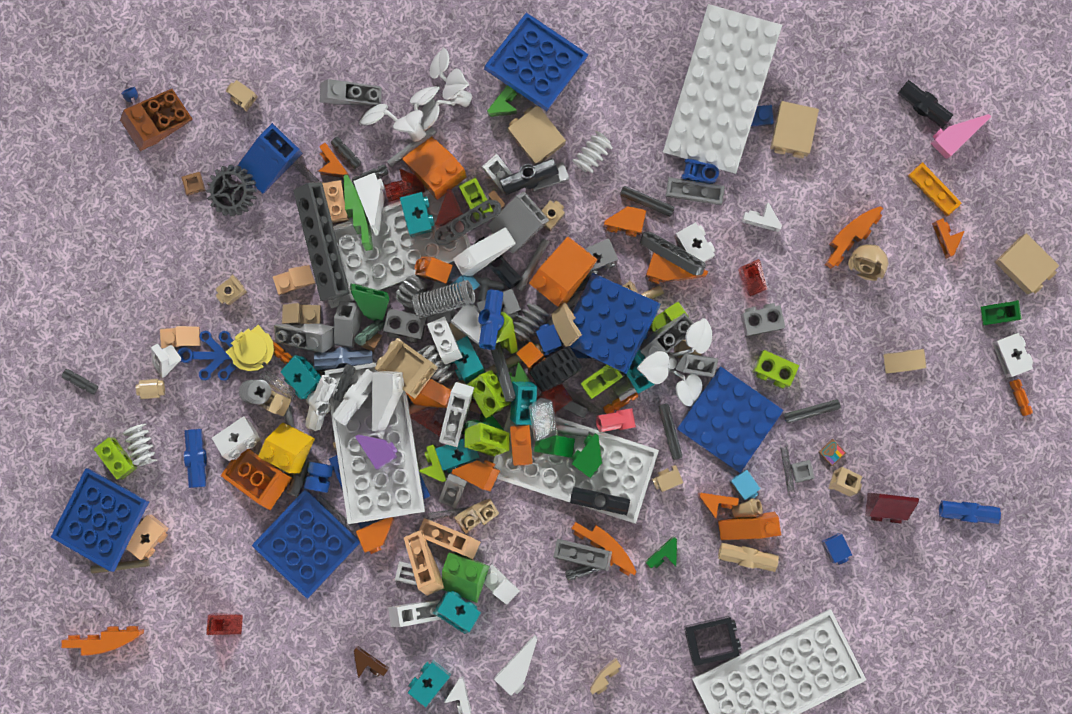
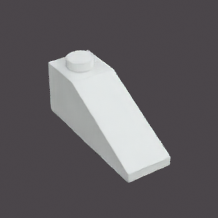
M372 173L353 182L376 236L380 231L385 199L382 190L385 187L382 179L377 180L375 173Z
M503 228L470 246L453 258V261L462 275L472 277L516 243L507 228Z
M372 372V431L386 429L403 392V372Z
M458 382L455 383L450 394L439 439L440 443L458 447L474 387Z
M440 599L388 607L391 627H403L440 620L439 617L433 614Z
M535 635L494 677V680L510 695L514 692L518 694L524 688L523 683L525 682L537 642V636Z

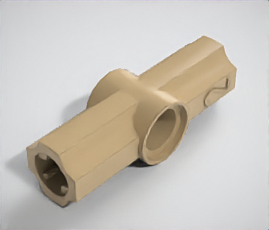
M721 542L718 552V559L738 563V565L748 568H760L775 572L778 566L779 556L760 552L758 549L746 546L739 547Z

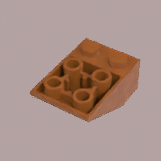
M173 88L124 109L120 118L121 123L140 151L157 144L193 120Z

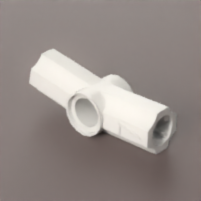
M367 369L357 383L353 384L344 395V400L332 415L339 423L346 426L356 411L360 410L368 400L369 394L372 392V371Z
M328 375L321 376L316 390L310 393L306 400L309 410L305 426L314 431L321 430L325 414L331 409L329 400L337 381Z

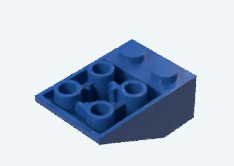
M272 123L256 139L237 166H241V170L247 169V174L253 175L250 181H256L254 186L264 194L303 153Z

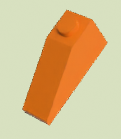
M653 253L645 277L649 278V282L659 284L660 282L665 283L706 277L708 271L704 270L700 276L693 275L660 255Z
M775 511L762 513L758 517L718 520L721 540L761 539L781 535L779 516Z

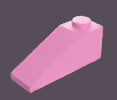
M987 114L949 126L944 131L940 129L932 136L934 140L930 144L947 160L991 116Z

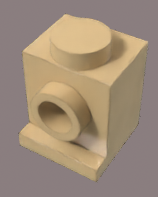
M238 80L231 83L226 89V92L231 96L230 100L238 106L241 104V107L246 112L258 98L252 90Z
M550 200L542 209L544 215L549 219L544 227L550 232L565 215L563 211L564 206L558 201L553 203ZM550 210L555 212L553 217L548 215Z
M232 275L216 288L218 293L215 296L222 304L225 302L227 305H231L247 293V290L238 278ZM228 287L232 289L230 294L225 292Z
M676 465L671 466V471L667 468L658 472L659 476L652 479L656 490L660 489L661 492H664L684 483Z
M841 467L833 472L828 488L831 490L835 489L851 497L858 494L861 490L862 476Z

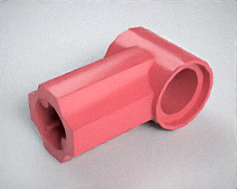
M633 408L596 416V426L599 432L635 428Z

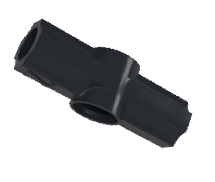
M910 80L897 93L913 105V109L919 115L927 116L941 128L953 116L951 112L938 103V99L933 94L927 91L924 92Z
M550 158L534 166L531 164L523 165L519 172L502 178L499 181L505 195H509L523 188L533 189L537 187L540 181L559 174L554 159Z
M485 237L479 238L474 244L485 239ZM500 255L496 258L502 260L500 266L493 267V261L488 266L509 289H512L519 284L522 278L504 257Z
M573 486L570 503L627 516L630 499ZM599 495L605 498V504L601 507L596 506L594 502L595 498Z

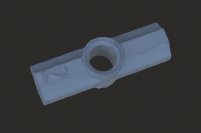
M339 347L333 352L314 353L315 370L344 368L346 364L357 366L373 363L372 351L351 350L348 347Z

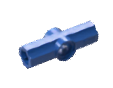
M491 289L487 291L485 308L478 317V322L482 325L479 339V347L482 349H495L498 330L504 324V317L501 315L503 292Z
M202 429L184 430L186 445L184 463L188 471L189 488L205 487L207 455L203 447Z
M942 500L939 505V517L993 524H999L1001 519L1000 508L994 506Z

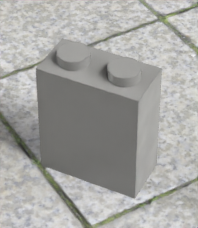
M523 192L517 195L487 226L491 229L492 234L507 228L516 243L508 249L513 254L519 251L549 219Z

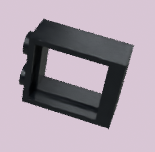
M729 615L684 626L694 666L740 656L739 650H742L739 638L736 639L734 631H737L736 622L734 619L731 620ZM726 623L732 651L700 658L694 631Z

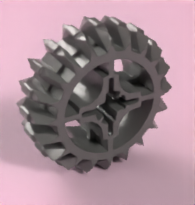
M228 165V168L222 166L221 171L215 170L216 176H210L213 181L207 182L210 189H207L206 192L211 194L207 199L213 200L210 206L216 207V212H222L224 216L229 214L231 217H234L236 214L242 215V211L248 212V206L254 205L251 199H257L256 196H253V192L258 190L253 188L256 181H250L253 175L247 174V169L241 170V166L234 167V165ZM231 175L237 176L242 184H236ZM231 187L236 188L234 189V192H232L233 194H228L230 192ZM222 197H227L232 206L225 204Z

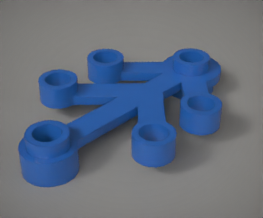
M202 331L200 333V340L206 342L215 352H193L190 348L183 347L177 353L183 363H189L193 359H213L205 369L199 372V378L206 381L211 378V374L225 360L232 359L212 338V334L209 331ZM227 331L220 332L219 340L227 343L231 348L233 346L231 342L234 341L231 338V334ZM205 333L209 334V338L207 340L203 339V335ZM224 333L228 334L227 340L222 339ZM185 352H188L190 355L188 359L183 357ZM233 361L225 369H221L218 372L220 380H228L230 374L237 368ZM204 371L208 372L207 378L202 377ZM223 371L227 372L226 378L221 377Z

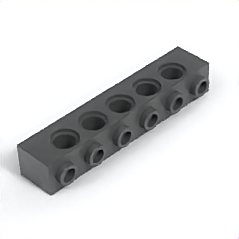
M322 182L306 183L294 189L293 192L320 301L334 300L350 294L323 184Z

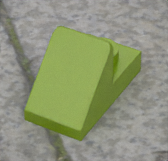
M677 302L657 315L650 329L655 332L684 313L687 315L680 303Z
M502 311L501 315L504 317V324L498 330L496 343L500 342L502 348H506L513 354L518 351L513 320Z
M434 444L427 446V451L424 453L427 462H432V466L423 468L419 472L445 482L447 478L438 459L436 447Z

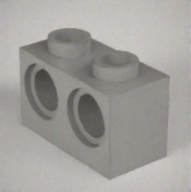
M775 303L763 305L764 309L757 310L756 307L745 309V313L741 314L745 337L784 329L785 323L781 305L775 306ZM771 312L776 315L775 322L768 320V313ZM750 316L757 318V326L749 324L748 319Z
M388 308L383 331L388 333V337L397 339L399 336H404L406 341L417 343L418 340L423 339L427 317L420 319L416 314ZM395 319L401 322L398 329L391 328V322ZM416 323L419 325V331L414 334L410 333L409 327Z

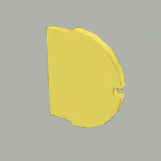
M257 325L254 329L250 330L248 328L244 333L241 331L235 336V340L231 342L233 346L226 351L233 360V364L239 369L249 372L258 371L264 368L262 365L264 362L268 365L274 353V344L270 335Z

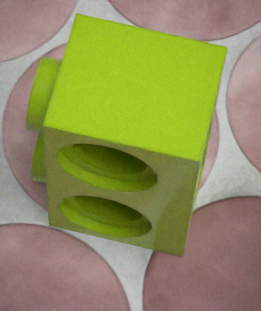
M476 177L459 186L470 210L487 201ZM490 206V208H489L488 210L483 211V212H484V214H485V213H487V212H493V210H492V208H491V206ZM474 212L472 215L478 223L480 215Z
M763 350L753 372L756 373L757 378L764 381L770 379L774 381L773 385L784 389V387L791 386L800 365ZM764 361L769 362L771 365L769 372L762 369ZM781 369H785L788 372L786 380L779 376Z
M606 365L581 382L580 386L590 400H592L622 379L623 376L619 370Z
M493 370L479 375L467 384L474 387L472 396L485 418L497 414L512 403L511 401H505L501 384Z
M478 423L465 429V447L494 457L509 451L510 433Z
M108 437L94 448V451L116 480H123L138 468L136 465H132V459L114 437Z

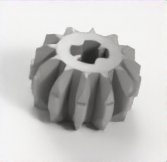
M408 276L405 281H402V284L396 291V299L403 306L410 309L413 307V296L426 292L427 284L418 276Z

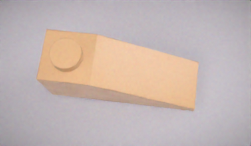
M426 518L423 519L419 531L423 532L426 540L472 560L481 543L470 536Z
M420 530L404 537L418 589L427 596L444 589L440 571L423 532Z

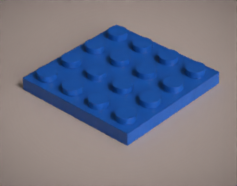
M526 12L486 63L484 70L547 112L588 58L589 54Z
M592 273L573 311V315L576 318L573 322L582 336L568 347L627 374L661 304Z
M720 366L677 430L738 473H741L784 410Z
M85 468L51 538L106 570L114 572L149 501L99 473Z
M305 489L252 544V547L308 599L360 544V541Z

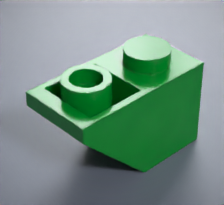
M596 433L593 436L589 434L583 442L586 446L582 451L577 450L571 458L573 460L572 465L589 478L592 477L602 464L599 435Z

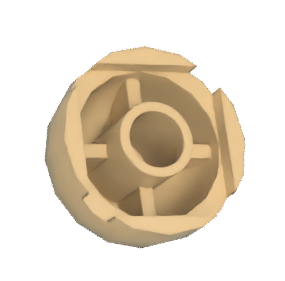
M870 244L861 245L855 249L848 262L851 271L854 268L861 272L857 274L858 276L870 281H877L880 277L882 279L889 264L885 252L879 246Z

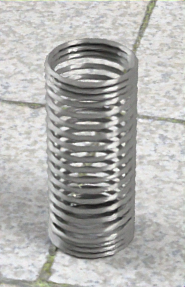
M464 280L443 288L440 287V289L431 290L430 292L427 291V293L414 295L412 303L417 317L422 319L446 312L447 310L450 311L466 305H472L475 303V294L471 283L468 280Z

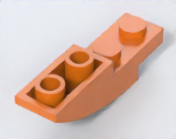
M879 206L871 209L846 225L830 242L829 245L835 250L824 265L830 269L834 266L838 267L844 259L842 256L844 251H849L855 243L853 239L857 242L862 239L866 240L872 232L870 230L872 224H877L881 219L882 214L880 213L883 208Z
M574 522L571 529L575 530L573 532L574 535L582 540L584 537L590 539L591 542L589 544L600 549L603 547L604 550L612 551L611 566L614 563L620 566L619 571L627 576L630 573L636 574L629 556L612 536L597 525L590 531L579 523Z
M109 626L107 630L101 631V638L99 634L87 635V638H80L78 634L68 635V638L61 640V648H81V656L100 654L134 641L144 634V629H138V626H127L126 630H119V626Z

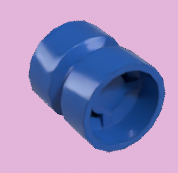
M309 461L307 469L309 476L305 479L304 488L328 493L330 487L328 478L332 477L334 466Z

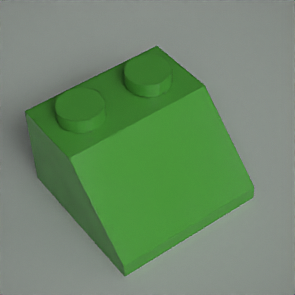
M449 552L442 569V582L444 585L442 590L447 592L454 591L461 597L477 603L490 566L460 554Z

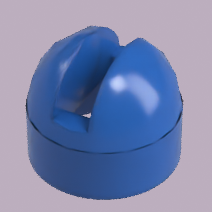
M135 86L121 93L127 102L132 103L131 98L133 97L135 100L138 99V92Z

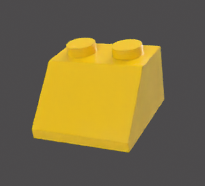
M282 422L265 439L258 457L287 473H301L315 438Z

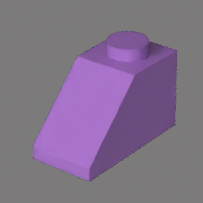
M359 434L355 436L376 470H379L398 457L396 455L398 450L393 442L388 443L387 440Z

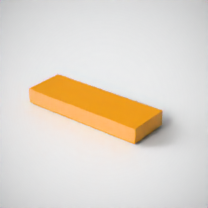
M923 162L908 175L946 217L962 204Z

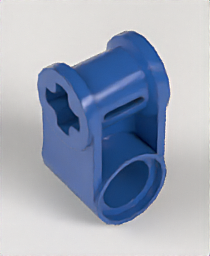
M685 159L686 166L681 179L709 184L717 181L719 170L715 165L694 159ZM711 170L715 173V177L709 179L705 176V172Z

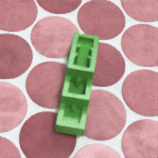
M344 175L345 211L349 218L353 217V227L357 234H361L364 249L366 251L373 250L371 229L362 202L349 176Z

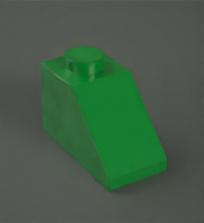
M351 283V294L364 316L371 320H383L389 303L388 293Z

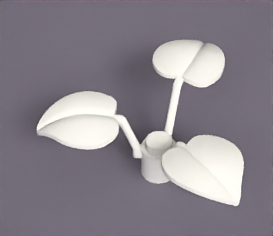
M442 48L434 57L429 72L432 78L436 79L440 76L446 82L443 90V98L446 100H437L435 102L434 99H431L423 106L421 126L424 131L429 129L437 120L439 104H450L453 106L459 104L467 107L472 99V94L463 90L469 84L460 69H454L447 78L444 76L443 72L449 65V54L445 48Z
M427 87L415 93L410 100V103L414 105L415 111L400 119H397L387 110V104H379L370 108L362 116L359 125L376 123L384 115H388L395 121L393 125L395 130L408 132L414 142L419 141L425 137L426 133L421 126L423 113L418 110V107L428 103L440 87Z
M705 318L693 323L687 330L685 337L687 345L691 347L689 350L676 353L671 352L670 355L663 351H657L648 356L637 367L647 380L654 384L662 383L667 378L668 371L679 376L682 381L676 385V395L687 406H693L702 392V381L695 374H689L685 378L684 375L674 370L677 366L675 356L692 353L694 350L702 354L708 350L712 342V330Z

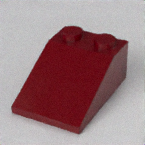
M867 493L865 516H871L872 521L882 522L883 518H889L891 523L902 524V520H909L919 503V498Z

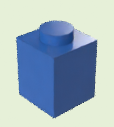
M545 324L539 327L536 334L545 356L563 349L554 324Z
M838 533L822 541L832 563L843 564L849 560L848 557L852 556L843 534Z

